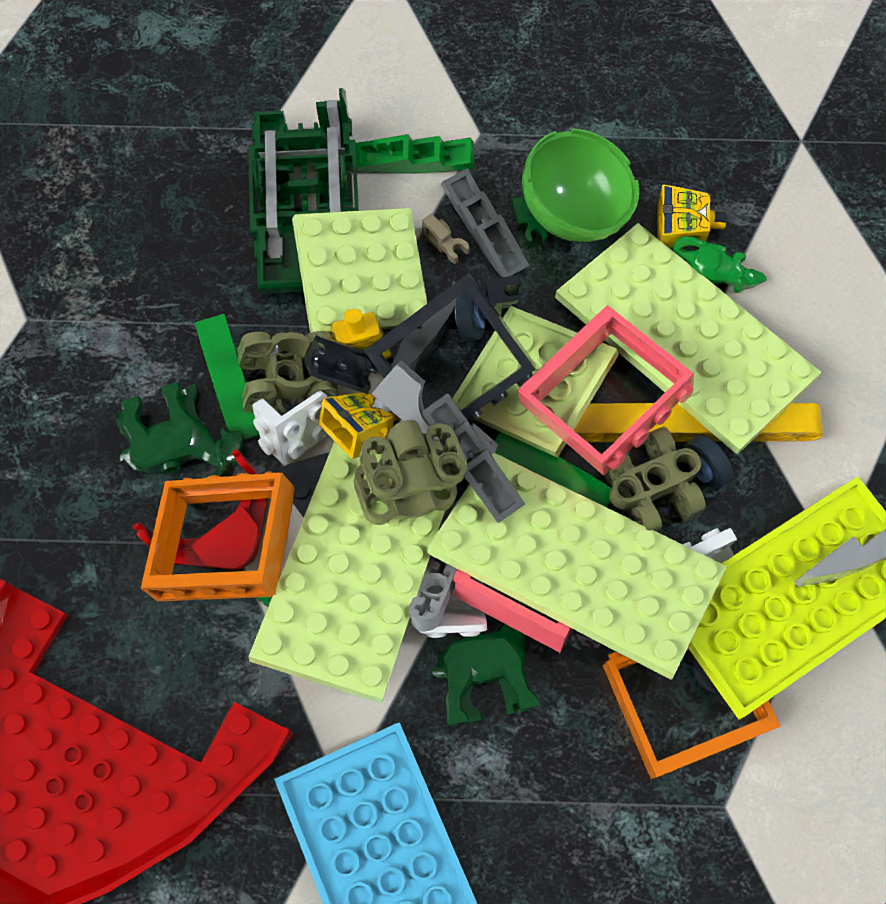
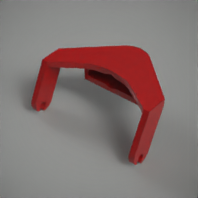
M237 448L231 452L247 474H259ZM268 498L240 500L237 510L204 536L180 539L175 564L233 570L242 569L251 564L258 553ZM137 522L133 525V528L138 531L137 535L150 547L153 533L142 523Z

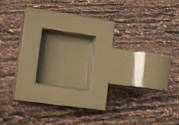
M431 213L422 220V234L441 253L445 252L452 263L456 264L458 262V255L453 252L454 250L461 249L465 254L469 253V244L463 239L451 238V230L442 219L437 220Z

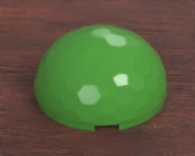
M572 129L571 132L560 133L554 131L540 139L527 157L522 174L524 198L534 218L553 235L575 242L598 241L618 232L630 220L637 207L639 183L638 180L634 179L629 167L630 161L617 146L598 134L581 129Z

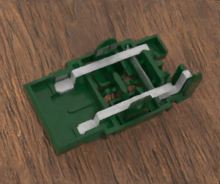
M339 88V101L327 100L316 102L319 125L318 122H314V129H304L303 123H298V129L288 130L284 111L254 112L252 141H255V145H249L250 232L252 238L256 239L254 241L255 259H257L258 290L260 294L304 292L292 221L294 215L359 211L356 141L350 140V136H353L352 119L349 118L346 90L343 88ZM307 166H314V172H318L315 179H307ZM294 167H301L300 180H294L293 176L289 175V173H294ZM348 170H353V181L352 174ZM255 188L257 191V203L259 213H256ZM308 194H316V211L308 210ZM296 195H302V212H296Z

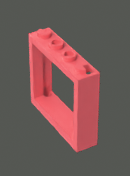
M607 305L517 391L520 402L526 409L602 475H605L610 469L615 470L623 463L626 458L625 454L633 446L637 448L642 445L647 439L649 431L656 424H663L670 416L671 409L678 402L684 403L694 391V373ZM610 334H613L674 383V385L603 454H600L540 401Z
M457 569L453 577V582L456 583L455 598L559 653L561 652L573 630L571 627L559 621L555 623L474 581V577Z

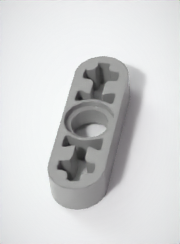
M433 556L427 565L417 597L412 599L409 606L410 623L413 628L419 631H430L439 625L456 584L453 582V577L457 569ZM446 565L444 575L440 574V568H444ZM431 586H440L444 589L437 594L426 591ZM426 605H429L430 612H427L425 616H423L426 611Z

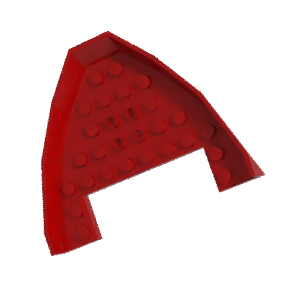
M0 579V904H82L109 893L190 844L275 760L294 733L234 702L202 762L189 757L34 674L68 615Z

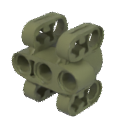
M316 331L304 336L299 333L282 332L274 335L272 339L265 332H251L244 335L237 350L239 367L244 370L263 369L266 371V378L246 382L242 392L243 410L248 413H254L252 405L260 399H264L274 410L283 416L289 412L284 409L283 403H288L295 408L318 391H322L327 397L338 396L339 387L337 384L313 376L304 380L303 368L307 369L304 361L316 334L331 339L332 334L326 331ZM279 375H286L291 381L285 380Z
M406 420L393 426L386 440L377 436L367 438L363 442L359 455L361 465L355 472L353 483L365 518L372 524L383 525L393 519H412L426 515L434 510L449 509L454 504L457 495L456 484L460 483L465 476L467 462L456 434L451 427L438 423L431 425L427 432L422 434L418 422ZM437 436H438V438L440 439V441H445V444H444V447H443V450H444V453H443V454L441 453V452H442V446H441L440 442H439L438 440L433 441V440H434V437H437ZM370 450H375L377 454H382L379 462L374 454H370ZM448 463L455 464L460 473L452 475ZM442 489H446L450 494V498L440 500L434 496L433 490L442 491ZM375 501H380L386 504L388 511L384 514H377L372 511L370 505Z
M665 426L650 431L643 443L645 444L650 461L635 467L631 463L628 453H626L623 463L617 469H610L604 475L612 486L609 495L612 504L618 509L625 510L629 514V519L643 525L649 531L659 532L662 528L660 515L652 501L670 494L669 503H673L684 523L699 517L706 508L705 499L700 488L694 482L689 484L701 468L700 457L691 449L676 450L673 437ZM676 463H686L690 467V472L680 471ZM647 475H657L661 479L662 484L653 485L649 482Z

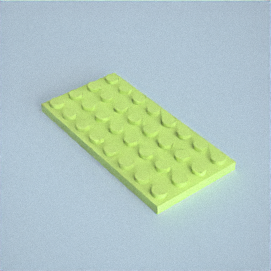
M639 223L556 291L555 298L586 325L605 306H610L694 373V391L684 403L678 402V404L736 454H739L812 385L822 373L713 283L696 272L692 266L660 242ZM610 334L605 339L610 346L617 348V351L661 390L666 392L674 385V383L613 334Z
M334 441L282 571L276 595H273L249 654V661L382 704L410 620L409 606L412 599L417 597L431 556L428 554V546L438 533L446 510H434L426 515L412 519H393L383 525L370 523L363 514L353 483L355 472L361 465L360 458L351 459ZM371 450L370 454H374L379 462L382 454H377L375 450ZM450 468V471H451L452 475H457V473H455V472ZM442 489V491L433 490L434 496L440 500L450 498V494L446 489ZM375 501L370 505L372 511L377 514H384L388 511V507L383 502Z
M493 453L492 456L523 499L525 505L497 523L469 484L428 546V554L672 680L727 566L658 532L646 530L643 525Z

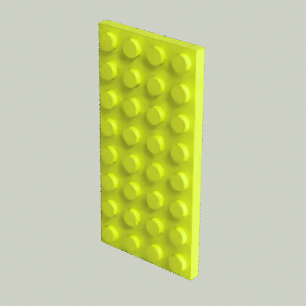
M858 476L722 563L727 568L688 648L738 720L751 713L886 618V559L858 573L830 582L798 587L794 582L853 536L863 546L886 529V511Z

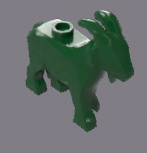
M178 382L162 387L161 390L169 409V421L155 424L150 428H146L140 422L139 414L142 409V400L139 396L122 401L123 411L113 413L120 432L130 443L129 448L121 453L120 461L122 463L127 462L135 471L149 474L160 472L172 474L181 469L180 465L198 459L218 468L215 473L204 476V478H207L211 475L220 477L232 476L238 462L231 452L236 448L241 452L244 442L243 435L239 432L228 433L224 428H221L222 438L215 442L197 415L195 408L197 387L195 384L189 385L181 391Z
M505 593L501 594L552 621V619L549 616L537 611L536 609L508 596ZM504 624L498 632L485 635L480 632L477 636H463V639L453 641L439 653L437 667L431 669V673L436 678L447 679L448 693L445 700L448 726L484 720L483 714L472 705L470 699L474 684L498 680L502 687L507 715L527 711L526 709L540 706L537 696L528 686L524 672L525 634Z

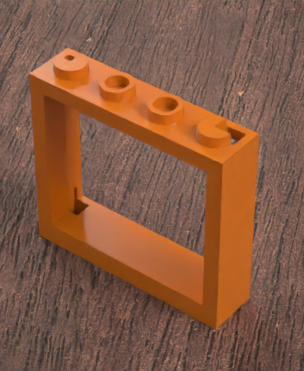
M271 471L255 475L239 473L236 476L229 477L211 475L202 479L184 478L183 480L165 481L141 589L156 601L273 597V595H276L281 575L295 487L282 472L272 473ZM271 498L258 571L172 575L187 504Z
M614 652L608 655L610 660L603 665L651 779L781 727L768 700L753 710L757 721L657 761L618 671L638 662L618 652Z

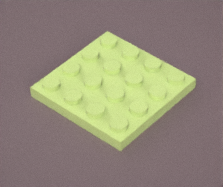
M411 208L296 214L293 216L292 221L310 333L326 331L331 334V325L336 321L343 320L345 312L350 309H359L362 314L372 312L375 314L382 330L394 329L427 304Z
M512 306L503 317V320L535 362L536 369L532 371L533 375L577 334V332ZM496 331L453 397V401L460 410L521 367ZM601 343L540 402L574 430L618 356L617 348ZM517 384L506 390L509 395L494 406L489 402L481 408L483 414L475 419L476 421L557 458L566 444L521 404L517 391L520 387Z

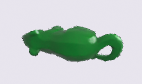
M679 237L674 242L673 252L684 261H687L696 272L713 284L726 283L734 286L733 290L735 293H740L743 289L753 288L767 281L766 276L762 272L747 269L741 264L746 259V255L736 252L730 257L725 254L726 247L707 243V241H701L694 237ZM691 245L699 247V249L695 251H686L685 249H683V247Z

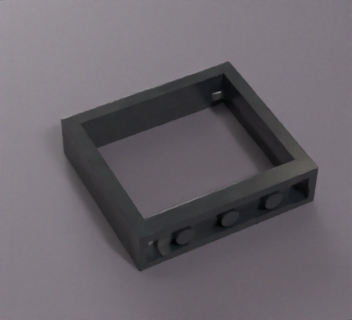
M468 273L364 350V352L385 379L393 368L382 353L467 291L521 365V367L461 409L463 415L471 423L483 414L481 410L483 406L489 402L493 406L509 395L506 390L511 386L517 384L521 387L533 376L532 371L536 369V364L471 274Z

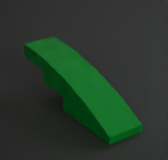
M409 134L356 143L357 171L416 174L465 170L467 168L473 169L474 142L471 137L444 142L440 136L412 140Z
M225 314L195 322L228 432L241 433L244 442L260 437L259 431L253 423L255 419L254 413H248L243 410L242 392L246 379L243 370L239 367L238 354Z
M502 432L496 437L495 442L498 445L494 453L604 507H607L609 504L611 487L559 456L557 458Z

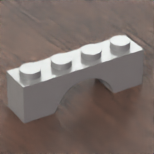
M400 361L372 393L376 397L375 402L385 412H394L401 419L399 422L414 420L418 422L422 434L427 432L430 425L421 414V411L424 410L422 391L425 381L403 361ZM474 423L471 424L489 452L493 454L498 444ZM438 436L434 437L433 441L438 440L440 442ZM440 442V444H441V446H442V452H441V453L443 454V453H444V450H443V447H444V446H443V444ZM448 463L455 473H460L455 464Z

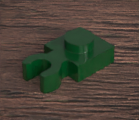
M524 196L512 198V208L518 229L527 228L525 233L526 244L532 246V235L534 234L540 235L542 242L546 243L548 231L534 218Z

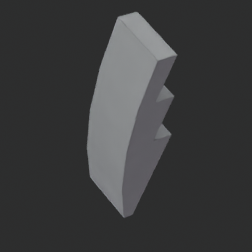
M886 529L863 546L853 536L794 581L798 587L830 582L858 573L885 560Z

